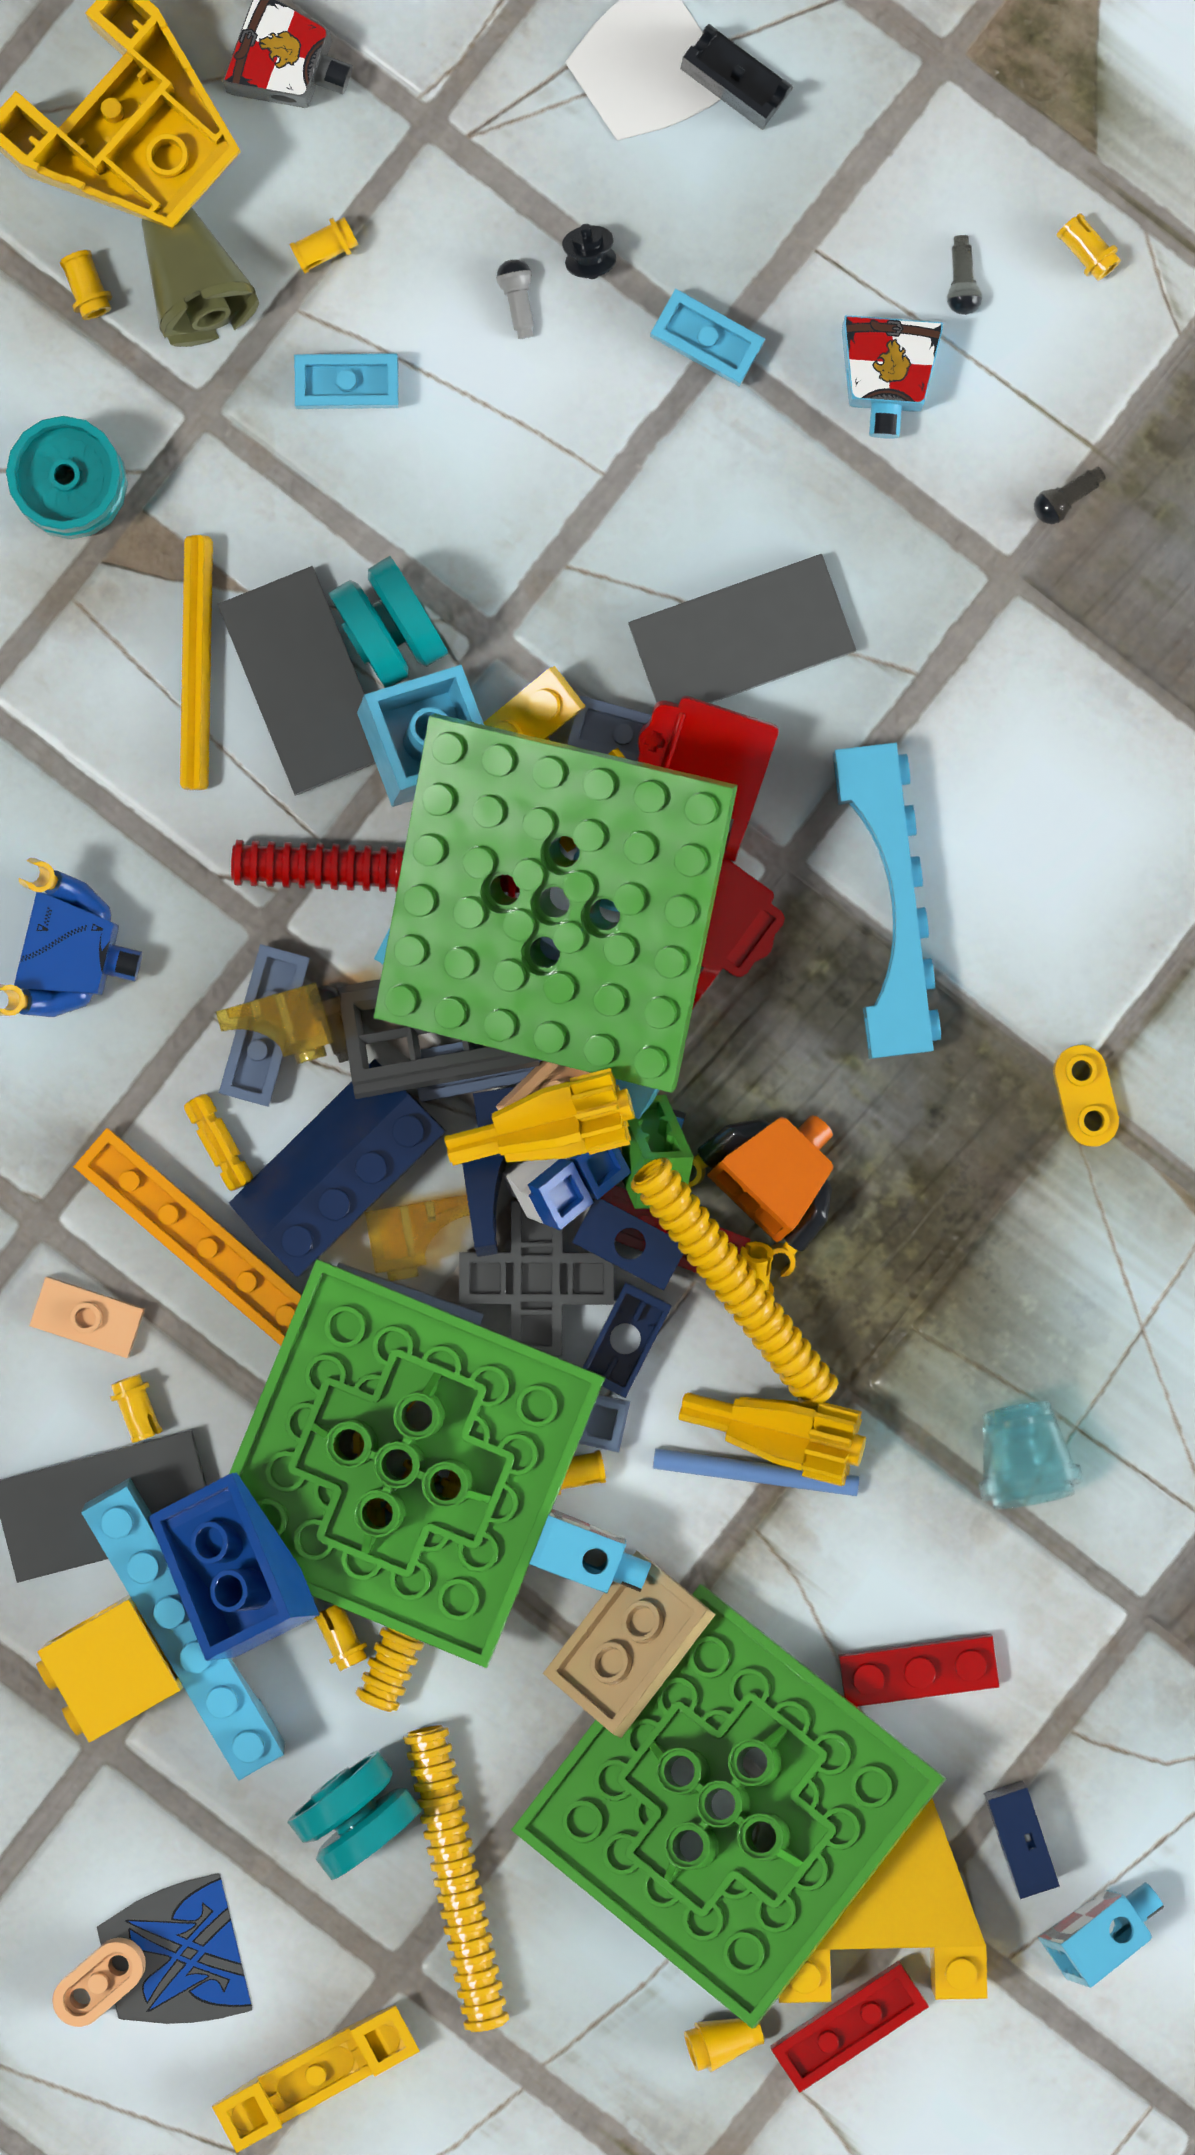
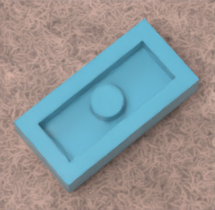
M676 288L650 333L651 338L739 387L765 342V338Z
M398 354L294 355L296 409L399 408Z

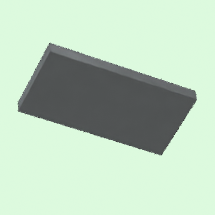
M822 553L628 622L656 703L665 700L679 704L684 696L713 703L856 652L855 644Z
M313 566L217 604L294 795H299L375 764L357 714L365 693Z
M189 1430L0 1480V1520L17 1583L108 1559L81 1512L85 1503L128 1478H131L151 1514L207 1486L193 1431Z

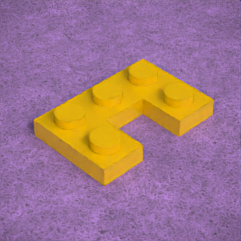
M553 666L542 673L483 723L486 726L550 740L549 737L586 706L558 669ZM619 748L608 753L609 755L626 758ZM567 836L561 837L560 844L567 853L576 848L572 838Z

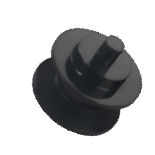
M583 224L581 227L570 231L562 242L563 250L568 255L565 260L568 272L574 276L596 279L598 276L609 272L616 264V254L611 249L614 242L612 233L604 227Z

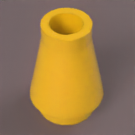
M740 2018L695 2022V2028L684 2031L688 2053L697 2072L707 2068L710 2072H713L750 2049L764 2044L760 2023L756 2028L752 2029Z

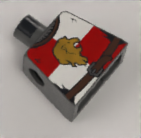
M252 0L223 78V84L226 92L234 96L308 108L316 85L343 95L348 86L353 65L327 56L332 38L330 30L279 0Z

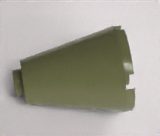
M192 207L173 229L142 219L141 224L159 329L164 338H168L171 345L175 347H192L209 343L219 338L216 329L231 322L233 329L236 330L255 314L259 300L254 287Z

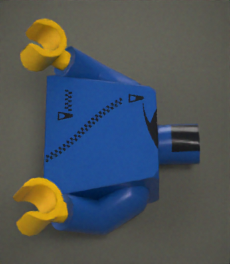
M37 858L27 859V862L38 866L40 873L37 880L31 883L19 878V883L23 887L35 891L36 896L14 985L0 984V991H4L9 999L6 1008L0 1009V1016H11L20 1013L22 1015L56 1017L86 1007L93 995H102L108 975L135 982L141 965L142 951L115 945L119 925L111 922L110 907L87 883L60 871L53 870L51 865Z

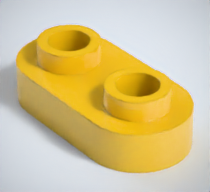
M1085 1045L1069 1047L1058 1055L1053 1067L1054 1080L1065 1125L1069 1135L1077 1143L1089 1147L1101 1146L1114 1137L1119 1126V1116L1106 1063L1102 1055L1092 1047ZM1077 1061L1086 1062L1090 1068V1074L1084 1081H1079L1072 1075V1067ZM1090 1111H1096L1102 1117V1125L1096 1131L1089 1130L1084 1124L1085 1115Z

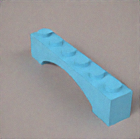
M897 742L837 749L832 755L838 805L849 804L869 831L885 869L892 904V946L886 977L874 1006L863 1008L869 1059L932 1052L934 1051L933 1041L941 1040V1027L938 1010H929L927 990L935 989V977L932 959H923L920 939L929 938V927L926 908H917L914 887H922L923 878L920 857H910L908 836H916L917 829L913 805L904 806L902 785L910 784L907 754L898 755Z
M131 1478L85 1503L81 1512L238 1781L283 1756L285 1749L284 1739L260 1698L258 1699L233 1660L231 1658L205 1660L148 1518L152 1514Z

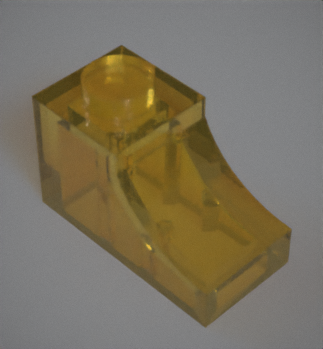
M316 982L216 1011L221 1032L249 1030L261 1033L271 1038L281 1047L283 1057L295 1055L297 1064L327 1056L325 1046L335 1043Z
M467 1194L365 1212L375 1274L387 1272L388 1281L418 1277L417 1266L428 1264L427 1251L438 1232L452 1221L470 1215Z

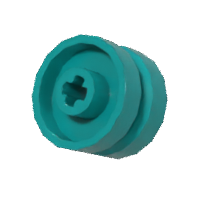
M68 416L43 419L25 430L10 450L6 469L10 495L28 520L48 535L66 539L92 536L111 524L124 504L128 485L124 462L104 432L86 420ZM68 469H73L75 476L71 483L62 485L57 482L58 479L66 478Z
M391 556L368 569V581L379 599L374 604H371L361 586L352 580L345 582L328 593L344 620L341 624L343 630L365 665L370 663L384 688L397 685L409 678V666L398 649V646L406 643L416 661L426 667L449 654L430 618Z
M378 1751L371 1753L352 1767H347L315 1791L311 1795V1799L288 1819L287 1823L303 1843L317 1841L332 1830L336 1831L320 1847L316 1857L317 1862L331 1880L339 1878L375 1853L402 1831L421 1812L422 1808L407 1788H396L376 1801L373 1799L390 1783L393 1770Z

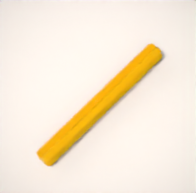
M205 535L186 536L184 540L180 785L185 790H205L209 786L213 541L209 536Z

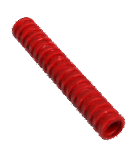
M236 840L235 845L232 847L231 879L234 880V885L242 886L243 881H250L251 886H258L260 881L266 882L267 887H274L275 882H282L284 888H290L291 883H298V887L306 889L307 884H314L315 889H322L323 884L330 885L332 890H338L339 885H346L348 891H354L355 886H363V891H371V886L379 887L380 892H386L387 887H395V892L397 893L405 848L397 847L396 852H390L388 846H381L380 851H373V847L370 845H365L364 850H357L356 845H349L348 850L341 849L340 844H333L332 849H325L323 843H317L316 848H309L308 843L301 842L300 847H293L291 842H285L284 847H277L275 841H269L267 846H261L260 841L253 840L251 845H244L243 840ZM502 875L500 885L503 892H508L509 897L515 898V894L520 893V888L514 883L513 877Z

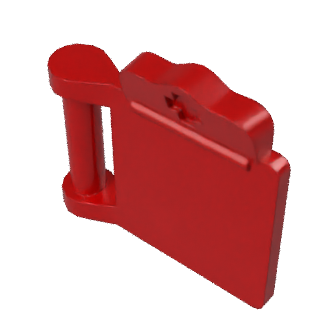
M689 696L682 697L679 704L662 700L655 704L651 719L642 727L638 734L640 753L636 761L738 785L731 819L734 820L728 832L723 856L725 859L736 862L779 729L775 724Z
M725 858L722 860L701 964L703 970L699 974L692 1010L722 969L736 978H741L749 972L755 962L765 958L771 952L774 936L783 926L785 920L782 911L771 904L774 899L772 890Z

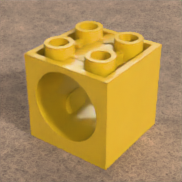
M130 1595L49 1640L37 1651L42 1660L37 1662L36 1666L43 1681L50 1690L59 1689L67 1703V1706L62 1708V1712L68 1725L75 1735L78 1736L84 1733L89 1743L181 1691L183 1688L182 1683Z

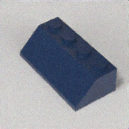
M376 1059L369 1064V1068L382 1066ZM351 1081L229 1204L261 1242L298 1278L447 1131L407 1090L355 1099Z

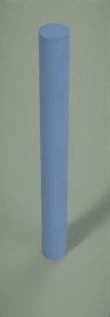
M655 1448L653 1469L850 1496H857L859 1476L856 1475L847 1476L845 1485L841 1487L802 1477L803 1469L801 1471L775 1464Z

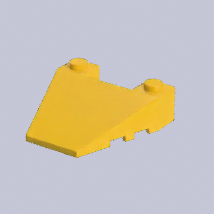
M96 0L85 12L89 23L94 31L123 56L59 128L21 94L15 91L0 108V152L32 179L173 229L241 151L159 9L149 0Z
M931 1798L778 1998L779 2003L831 2002L830 1950L930 1948L931 1990L935 2000L988 1999L986 1944L933 1798Z

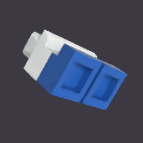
M615 1148L592 1155L585 1153L566 1159L524 1161L522 1164L514 1163L503 1172L502 1178L511 1195L518 1199L527 1218L561 1230L594 1203L592 1198L598 1200L629 1175L631 1171L620 1149Z

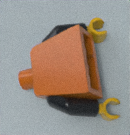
M814 1115L809 1116L798 1129L784 1117L778 1118L772 1124L758 1118L725 1126L698 1148L699 1154L694 1156L693 1165L697 1170V1175L688 1185L693 1187L701 1183L706 1174L705 1168L708 1166L713 1168L707 1176L776 1242V1244L770 1246L774 1251L773 1256L783 1253L789 1257L790 1262L781 1271V1277L789 1276L794 1271L796 1252L804 1251L828 1220L832 1187L827 1178L834 1166L820 1150L832 1138V1130L826 1122ZM783 1238L786 1241L785 1243H778Z

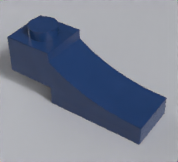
M514 1087L473 1093L478 1127L493 1124L492 1113L498 1110L495 1106ZM501 1154L462 1163L477 1257L498 1254L496 1239L497 1202L503 1172L508 1163L505 1156Z

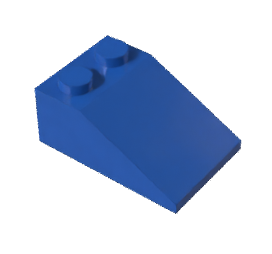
M230 1473L148 1516L206 1661L236 1658L320 1615L299 1564L237 1473Z

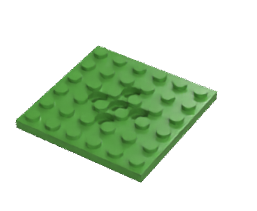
M436 713L430 715L374 1018L590 1073L611 1068L615 1079L672 1093L677 1087L738 785ZM562 836L573 839L574 844L579 849L578 860L568 859L562 854L560 850V839ZM502 875L513 877L514 883L520 888L518 898L509 897L503 892L500 885ZM552 887L563 889L565 896L570 900L568 910H561L552 903L550 899ZM601 899H608L614 902L616 909L620 912L618 922H610L602 916L600 912ZM542 937H548L553 940L554 945L560 951L558 960L547 958L542 953L540 948Z
M316 1259L230 1473H237L287 1546L299 1564L312 1596L487 1668L529 1568L530 1560L548 1514L553 1509L606 1377L323 1260ZM413 1401H423L432 1411V1422L425 1430H417L410 1426L407 1421L406 1411ZM347 1429L357 1431L364 1440L363 1452L355 1459L346 1457L339 1449V1437ZM395 1449L405 1451L412 1459V1471L406 1478H396L387 1469V1457ZM444 1469L452 1470L460 1478L461 1488L455 1498H445L436 1491L434 1481L439 1471ZM372 1499H384L392 1507L393 1516L389 1525L380 1527L374 1525L369 1520L367 1506Z
M700 1584L692 1595L716 1615L623 1737L619 1738L595 1720L511 1830L753 2029L756 2028L947 1778L706 1586ZM757 1747L766 1755L767 1767L762 1775L753 1778L746 1773L743 1760L749 1750ZM685 1756L693 1763L695 1769L694 1777L689 1784L680 1786L673 1780L671 1769L678 1758ZM725 1789L733 1795L735 1809L732 1815L722 1820L714 1814L711 1805L714 1795L719 1790ZM762 1822L770 1824L776 1833V1842L768 1852L759 1851L752 1841L754 1828ZM691 1830L698 1833L703 1842L701 1855L693 1861L686 1859L680 1850V1841L683 1835Z

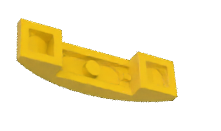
M393 2005L293 2055L213 2104L212 2108L234 2150L238 2153L281 2129L283 2123L372 2074L374 2077L417 2054L420 2050L396 2005Z

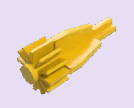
M611 1068L570 1078V1082L542 1088L493 1112V1124L444 1136L449 1161L450 1163L452 1162L453 1166L496 1154L504 1155L506 1162L566 1159L585 1153L592 1155L630 1145L631 1136L628 1130V1120L635 1119V1114L628 1089L620 1090Z
M687 1392L684 1394L682 1407L679 1412V1420L724 1431L726 1432L725 1441L777 1465L801 1471L803 1469L802 1477L841 1487L845 1485L846 1477L849 1476L850 1466L859 1467L866 1443V1436L858 1434L862 1423V1412L826 1402H820L819 1406L814 1408H806L800 1406L798 1401L739 1397V1399L735 1398L734 1403L731 1404Z

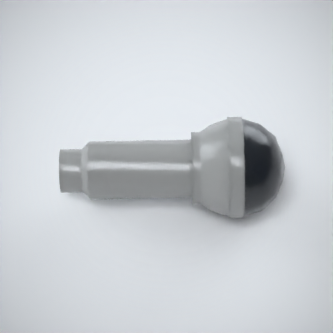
M510 259L499 266L496 280L504 291V295L508 297L513 327L517 331L518 339L533 337L532 327L534 323L527 291L529 290L532 273L524 261Z

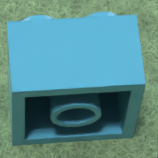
M462 665L364 694L357 714L392 807L414 800L430 715L436 713L484 725Z

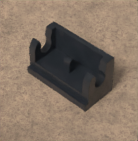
M708 24L695 46L691 45L683 56L680 69L763 130L792 91L793 86L720 33L711 24Z

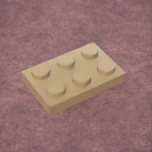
M637 1550L633 1556L651 1563L641 1592L612 1582L608 1593H604L543 1672L549 1680L608 1731L619 1738L623 1737L716 1615L648 1557Z

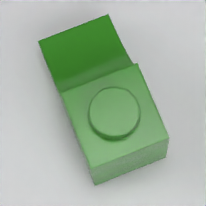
M666 1094L657 1095L639 1119L628 1120L631 1140L630 1145L622 1146V1155L631 1173L623 1179V1183L635 1209H650V1206L644 1205L640 1200L641 1193L637 1194L631 1189V1182L638 1170L652 1160L659 1158L669 1159L672 1163L671 1170L678 1171L681 1174V1182L689 1184L694 1156Z

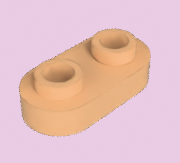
M113 1938L102 1944L57 1985L52 1999L53 2008L57 2016L64 2023L75 2027H82L93 2023L133 1989L142 1978L146 1967V1960L142 1949L135 1942L126 1938ZM116 1955L125 1957L129 1964L128 1970L119 1971L115 1969L112 1965V1957ZM78 1988L86 1990L90 1995V2002L87 2004L78 2003L73 1995L74 1990Z

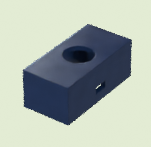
M594 1199V1203L590 1206L572 1243L664 1291L683 1256V1253L678 1249V1242L672 1241L669 1234L603 1199ZM626 1228L639 1230L645 1238L646 1244L643 1253L634 1259L621 1257L615 1249L614 1242L617 1234Z
M625 1281L583 1368L605 1376L602 1387L626 1398L672 1305ZM624 1323L635 1326L641 1336L639 1347L629 1354L617 1352L610 1343L612 1330Z
M1023 1780L985 1792L984 1796L1019 1898L1023 1899L1060 1887L1028 1788ZM1030 1834L1031 1840L1026 1841L1024 1835Z

